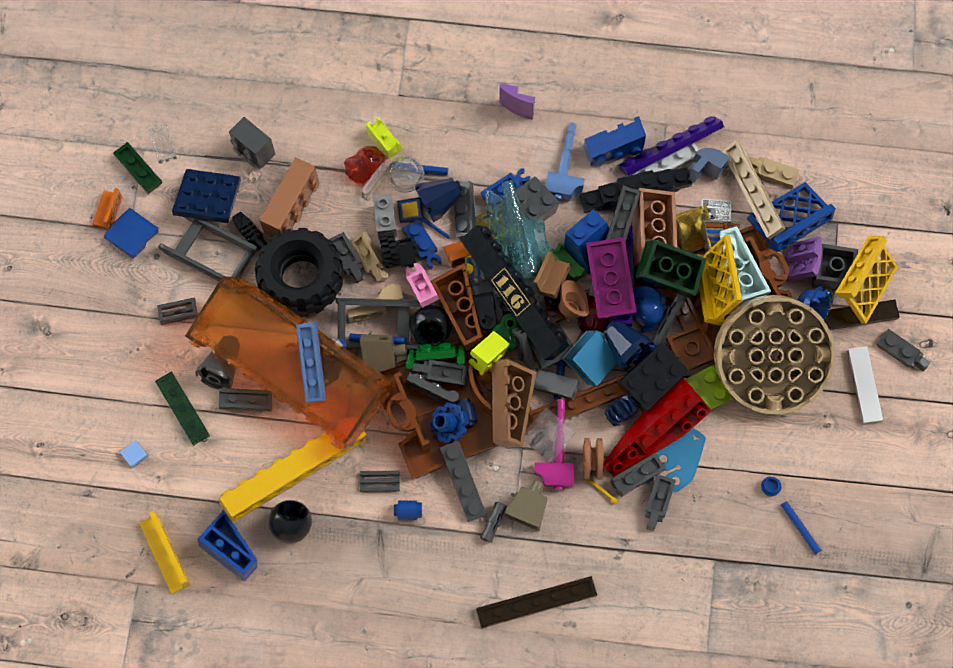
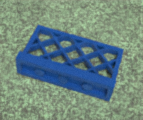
M804 182L772 201L774 208L781 209L779 215L781 221L793 222L791 227H785L783 232L770 240L766 237L760 224L755 220L756 216L754 213L750 214L747 220L771 245L770 249L779 252L832 220L836 208L832 204L827 205ZM805 190L809 194V198L798 196V193ZM787 199L794 200L795 206L784 205V201ZM798 201L807 202L808 208L797 207ZM811 203L818 204L821 209H810ZM783 210L794 211L793 217L783 216ZM796 212L807 213V217L804 219L796 218Z

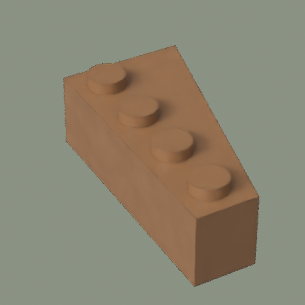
M508 359L492 362L493 443L510 449L523 446L536 372Z

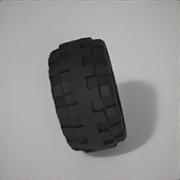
M290 228L284 230L278 236L274 235L268 240L267 245L262 246L259 251V257L255 262V278L259 291L269 306L282 312L284 315L307 317L309 316L308 314L314 312L317 314L323 311L327 305H331L335 301L343 285L344 270L340 253L330 239L328 240L318 231H309L308 228H298V230L292 231ZM307 261L317 267L318 274L316 278L307 286L291 287L283 281L284 271L295 262Z

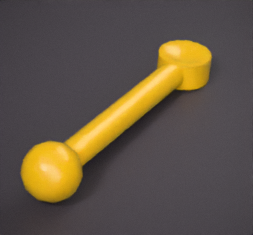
M591 475L589 479H584L586 483H591L607 496L612 504L617 503V497L611 496L594 482Z

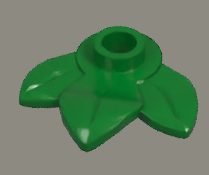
M512 313L503 315L500 323L494 326L491 333L495 331L510 343L507 349L508 352L516 348L512 329L519 327L523 333L525 332ZM508 320L513 321V325L510 327L507 326Z

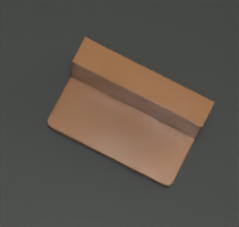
M552 252L547 253L534 280V285L539 295L556 299L571 267L569 263L555 260Z

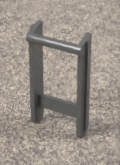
M184 217L191 221L192 224L176 249L174 250L162 243L159 244L158 248L174 259L221 282L229 288H233L255 254L257 246L206 220ZM203 228L247 250L230 278L185 256Z
M336 298V304L338 305L337 339L342 338L345 341L346 305L398 306V337H406V350H417V347L421 346L420 343L409 342L410 307H421L418 300ZM345 341L347 344L346 348H361L358 341Z

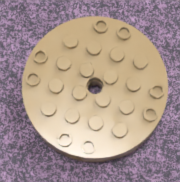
M782 295L760 296L738 306L721 325L714 346L716 371L726 390L738 402L751 410L774 415L791 413L801 409V407L809 402H813L823 392V388L828 380H830L836 357L834 339L824 319L808 305L794 298ZM778 350V357L772 360L770 357L771 353Z

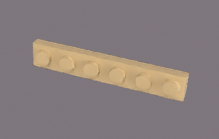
M735 140L724 148L722 152L730 157L728 164L766 237L771 240L784 231L785 227L741 143Z

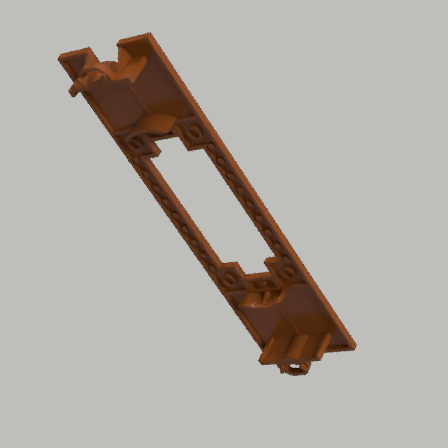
M753 226L739 230L771 290L769 295H782L793 298L789 290H778V287L784 284L789 274V268L783 255L772 249L769 250L763 236ZM704 244L687 250V252L704 255ZM772 257L778 259L785 276H777L770 268L771 263L769 260ZM637 270L634 271L633 292L640 286L656 287L657 291L664 293V296L667 297L666 300H669L671 304L676 294L675 292L636 279ZM723 272V275H722V278H721L720 283H722V280H723V277H724V274H725L724 272ZM698 286L696 296L687 297L679 311L681 314L677 315V320L683 331L666 339L672 353L689 371L714 361L715 341L721 327L704 321ZM545 305L546 313L556 323L566 320L565 316L560 312L559 306L553 309ZM512 320L507 321V326L510 327L513 325ZM492 329L482 330L484 339L491 334ZM461 339L450 342L451 345L455 344L456 349L459 346H464ZM465 350V362L462 364L467 366L464 386L424 379L427 382L439 384L442 386V389L448 392L456 391L459 395L457 401L470 399L474 404L478 422L475 423L473 428L466 429L467 432L461 440H454V442L459 441L465 459L500 446L493 443L492 367L481 375L469 363L471 358L477 363L478 361L470 355L471 351L467 352V350ZM506 351L505 355H504L500 360H504V359L510 360V357H509L507 351ZM457 356L455 358L431 359L458 364ZM406 359L396 363L394 368L371 374V378L384 410L387 409L392 426L402 432L414 430L407 438L398 443L410 475L414 480L447 467L440 447L451 443L439 441L438 435L432 434L430 423L433 421V412L438 406L444 407L445 405L405 386L409 373L413 375L419 374L412 372V369L406 367ZM424 360L414 361L417 364H423ZM625 374L576 393L574 400L563 398L565 399L564 420L626 396L627 394L617 384ZM557 401L532 410L530 406L525 435L557 423ZM398 404L405 412L406 422L403 426L396 424L390 409Z

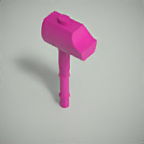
M557 399L554 463L535 462L534 474L542 478L545 486H554V490H563L564 487L574 486V464L564 463L565 399Z

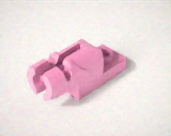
M413 263L416 271L411 272L409 267H406L404 274L423 308L439 300V297L424 268L418 263Z

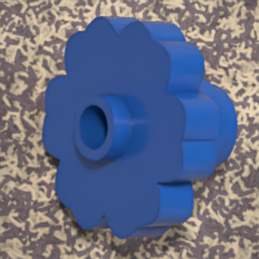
M446 403L444 407L438 406L433 412V421L430 423L432 434L438 435L439 441L453 443L454 440H461L466 434L465 426L469 423L467 413L461 411L460 405Z

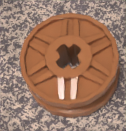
M584 438L583 477L584 479H589L591 471H595L596 479L602 480L604 463L603 439L597 438L595 447H591L590 438Z

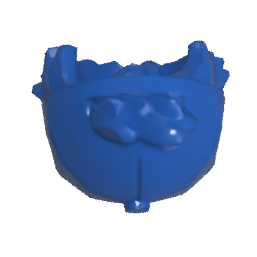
M640 286L633 292L637 314H633V317L641 325L640 329L642 332H651L655 325L663 319L667 297L661 291H657L656 287Z
M819 286L816 289L805 290L797 300L808 305L823 319H826L830 312L828 309L831 308L832 295L831 292H828V289L824 290L822 286Z

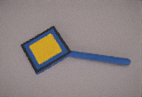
M420 197L397 201L400 223L419 219L446 238H450V235L423 217Z

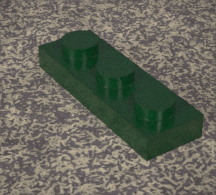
M128 142L113 152L114 156L147 194L162 184L161 179Z

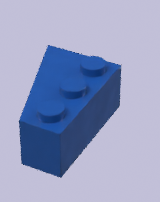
M635 117V122L625 126L623 123L617 125L618 129L611 132L604 130L585 138L584 149L590 166L595 164L599 166L609 160L617 161L627 155L634 156L640 154L644 149L646 139L640 117Z
M224 510L198 537L199 547L244 582L257 569L258 563L255 555Z

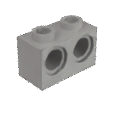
M392 195L373 197L378 235L393 232L396 238L397 232Z

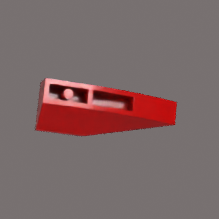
M682 377L650 409L644 411L615 445L604 461L603 466L613 477L619 475L650 455L682 438L712 410Z

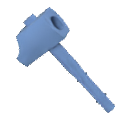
M569 123L558 173L548 172L545 187L558 201H571L574 196L583 192L585 178L567 175L576 129L575 123Z

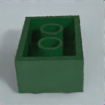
M655 239L646 241L635 278L686 297L696 296L707 259Z

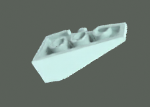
M738 227L720 231V239L724 235H728L731 238L742 302L739 304L741 305L756 297L769 295L771 290Z

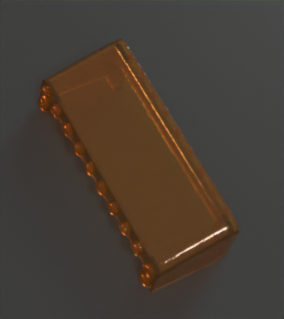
M221 277L185 335L190 340L189 343L197 348L208 346L212 349V353L215 356L225 358L229 366L235 369L239 368L243 371V375L246 378L257 381L260 388L265 391L270 390L275 394L274 397L277 400L285 401L291 405L290 409L294 412H301L306 416L305 419L308 422L319 425L325 434L331 436V443L336 448L346 449L352 447L396 385L318 330L326 400L306 403L296 325L308 322L242 277Z

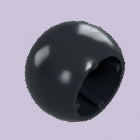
M427 305L423 308L421 307L413 314L410 329L414 339L421 345L431 344L432 346H438L449 338L452 322L443 308L436 305Z
M285 500L278 503L271 510L269 529L272 535L279 541L296 543L304 539L310 532L312 516L309 509L301 502Z

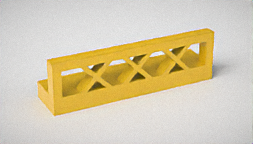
M152 511L149 513L150 518L139 524L171 593L175 594L191 584L159 515Z

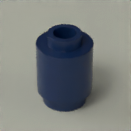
M470 399L457 401L455 404L460 405L461 411L467 413L469 423L465 428H473L475 423L478 422L474 404Z

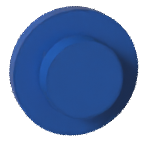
M769 476L762 481L761 489L764 494L775 496L781 490V483L776 477Z

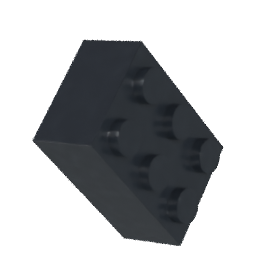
M661 342L634 365L617 384L627 395H630L635 400L636 405L642 411H647L689 370Z

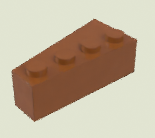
M463 263L430 282L467 352H469L481 343L484 338L475 309L468 271Z

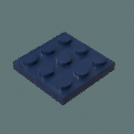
M186 169L172 209L173 216L228 223L241 183V176Z

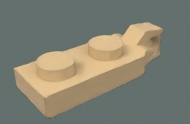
M749 157L758 177L790 188L794 187L799 169L763 157H759V159Z
M362 231L350 243L366 272L375 276L377 281H385L389 277L386 269H384L385 263L368 233Z

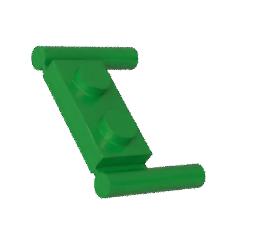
M441 343L439 346L424 344L417 347L416 352L414 350L408 351L406 367L412 369L415 360L455 358L456 356L457 363L462 365L465 362L466 349L464 346H459L456 349L455 344L451 345V343Z

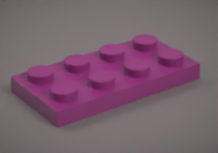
M621 237L586 243L598 320L637 314L625 238Z

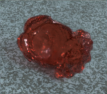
M376 146L361 148L355 156L344 161L345 174L356 184H365L367 180L371 179V176L374 175L380 165L381 169L384 167V153L379 151Z

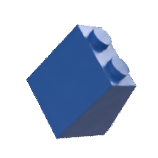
M594 209L565 233L564 249L586 270L588 275L591 274L586 243L606 240L609 231L607 222Z

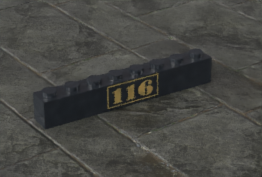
M475 225L460 241L544 360H554L570 346L566 341V335L558 330L556 321L546 313L545 306L536 299L533 289L523 281V275L513 267V261L503 253L502 246L493 239L490 229L486 226Z

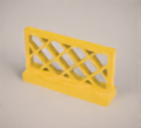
M724 235L704 255L697 254L707 259L699 283L704 321L719 326L725 321L724 316L742 302L731 238L728 235ZM720 256H722L719 267H717ZM723 272H724L725 274H724L722 283H720L721 278H722V275H723ZM726 288H727L728 290H727L725 299H723L724 294H725V291H726Z
M884 236L867 237L835 292L839 298H845L862 324H867L898 269V265L885 247L887 240ZM880 262H881V274H879V263H880ZM887 263H888L889 266H890V269H889L888 272H887ZM879 276H881V285H880V287H879ZM870 277H873V288H871ZM865 281V288L862 289V284ZM871 290H873V299H872V301H871ZM862 291H865V302H862ZM863 305H865V313H864V314H863Z

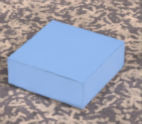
M136 440L120 451L131 468L148 457Z

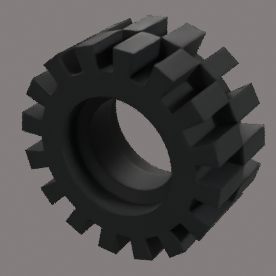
M394 233L378 235L386 269L400 266L401 262Z

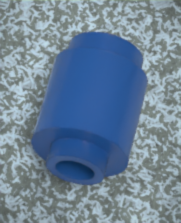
M398 500V504H394V516H398V520H417V518H422V502H417V500Z

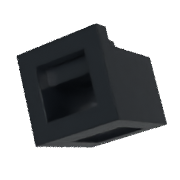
M414 237L397 240L396 244L401 267H414L413 263H416L415 258L418 257L417 248L413 246L416 245Z

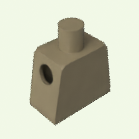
M361 335L360 345L366 375L396 367L397 357L407 355L406 345H394L392 335Z
M534 480L530 489L521 487L506 509L505 517L540 531L548 498L541 494L545 485Z

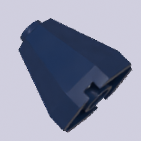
M453 178L423 182L414 186L433 222L439 220L462 196L460 191L463 190L458 180L454 182Z
M611 322L605 329L606 333L604 336L617 365L622 370L630 369L631 366L629 364L632 362L637 364L650 351L651 347L649 345L654 343L648 336L622 322Z

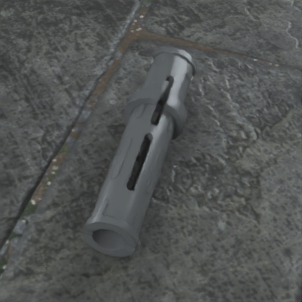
M676 293L670 306L667 305V311L651 339L654 342L653 344L657 345L664 341L677 315L681 314L679 311L687 298L686 296Z

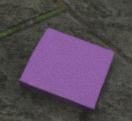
M500 83L499 103L509 111L533 120L535 97L518 94L517 86Z
M820 237L789 245L785 259L789 262L787 282L818 275L822 257V240Z

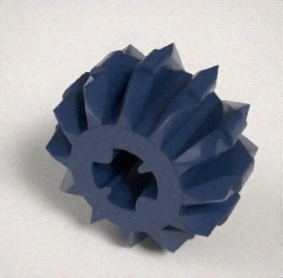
M626 395L609 405L604 414L609 423L613 426H620L637 413L638 406L630 395Z

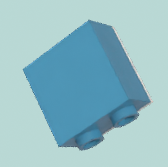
M586 331L563 357V360L584 383L591 386H598L616 364L611 349L604 340L605 336L599 331Z

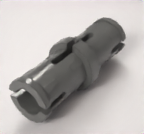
M495 502L490 516L486 518L487 523L480 539L492 543L497 528L501 526L500 521L507 508L505 504Z

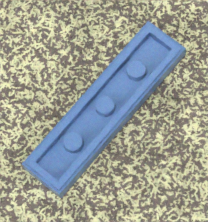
M317 322L297 324L296 329L305 402L325 401L326 393Z

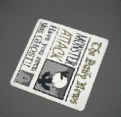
M702 199L701 214L705 213L707 220L731 221V201Z

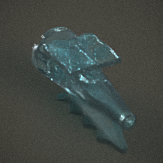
M513 180L502 182L503 199L491 190L485 191L487 201L485 212L490 216L491 220L489 229L494 235L495 241L502 246L503 253L513 261V267L523 275L524 279L535 278L543 264L540 256H545L549 252L545 225L542 217L529 219L525 216Z

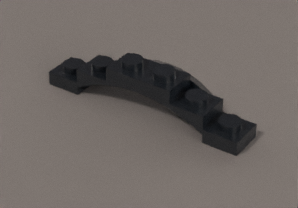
M687 167L673 171L670 168L657 172L650 170L618 178L616 182L598 186L597 190L581 193L579 197L584 213L590 212L593 209L603 211L616 208L623 186L636 190L645 188L678 192L680 189L691 187L692 182L688 180L690 175Z

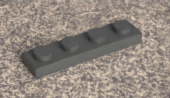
M459 441L440 447L467 521L469 522L487 515Z

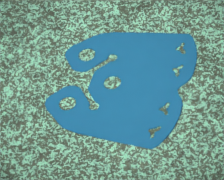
M694 428L682 438L656 452L659 458L661 455H665L668 458V461L663 463L666 467L665 471H669L677 465L681 466L680 470L677 469L665 476L671 479L673 477L680 478V483L674 485L673 492L680 491L692 482L701 458L706 438ZM692 435H695L700 439L694 440V437ZM652 478L651 480L647 481V482L644 483V484H647V483L653 481L654 478Z

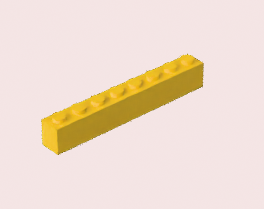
M354 416L350 419L345 418L339 422L337 427L325 430L319 438H312L306 442L304 447L292 450L286 458H279L272 463L271 467L259 470L253 478L244 479L238 484V487L233 490L228 489L224 491L219 498L220 505L231 522L234 523L366 442L367 434Z

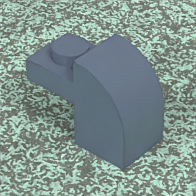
M714 148L700 149L695 153L692 165L689 168L691 173L688 180L695 183L704 172L717 180L726 169L730 157Z

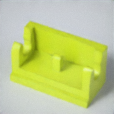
M377 117L375 124L371 122L366 124L367 133L385 156L390 159L404 149L382 120Z
M493 331L470 353L478 363L472 358L469 360V363L483 375L492 367V362L499 361L505 355L510 343Z

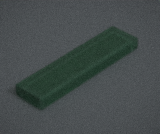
M171 371L155 381L192 445L194 446L210 437L173 372Z

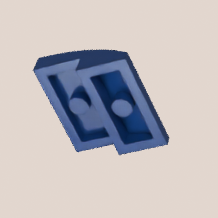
M129 208L104 235V239L134 258L146 248V243L158 233L159 228Z

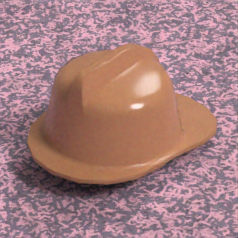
M573 280L564 281L561 285L560 312L565 316L567 322L579 319L581 316H587L589 314L586 292L577 282Z

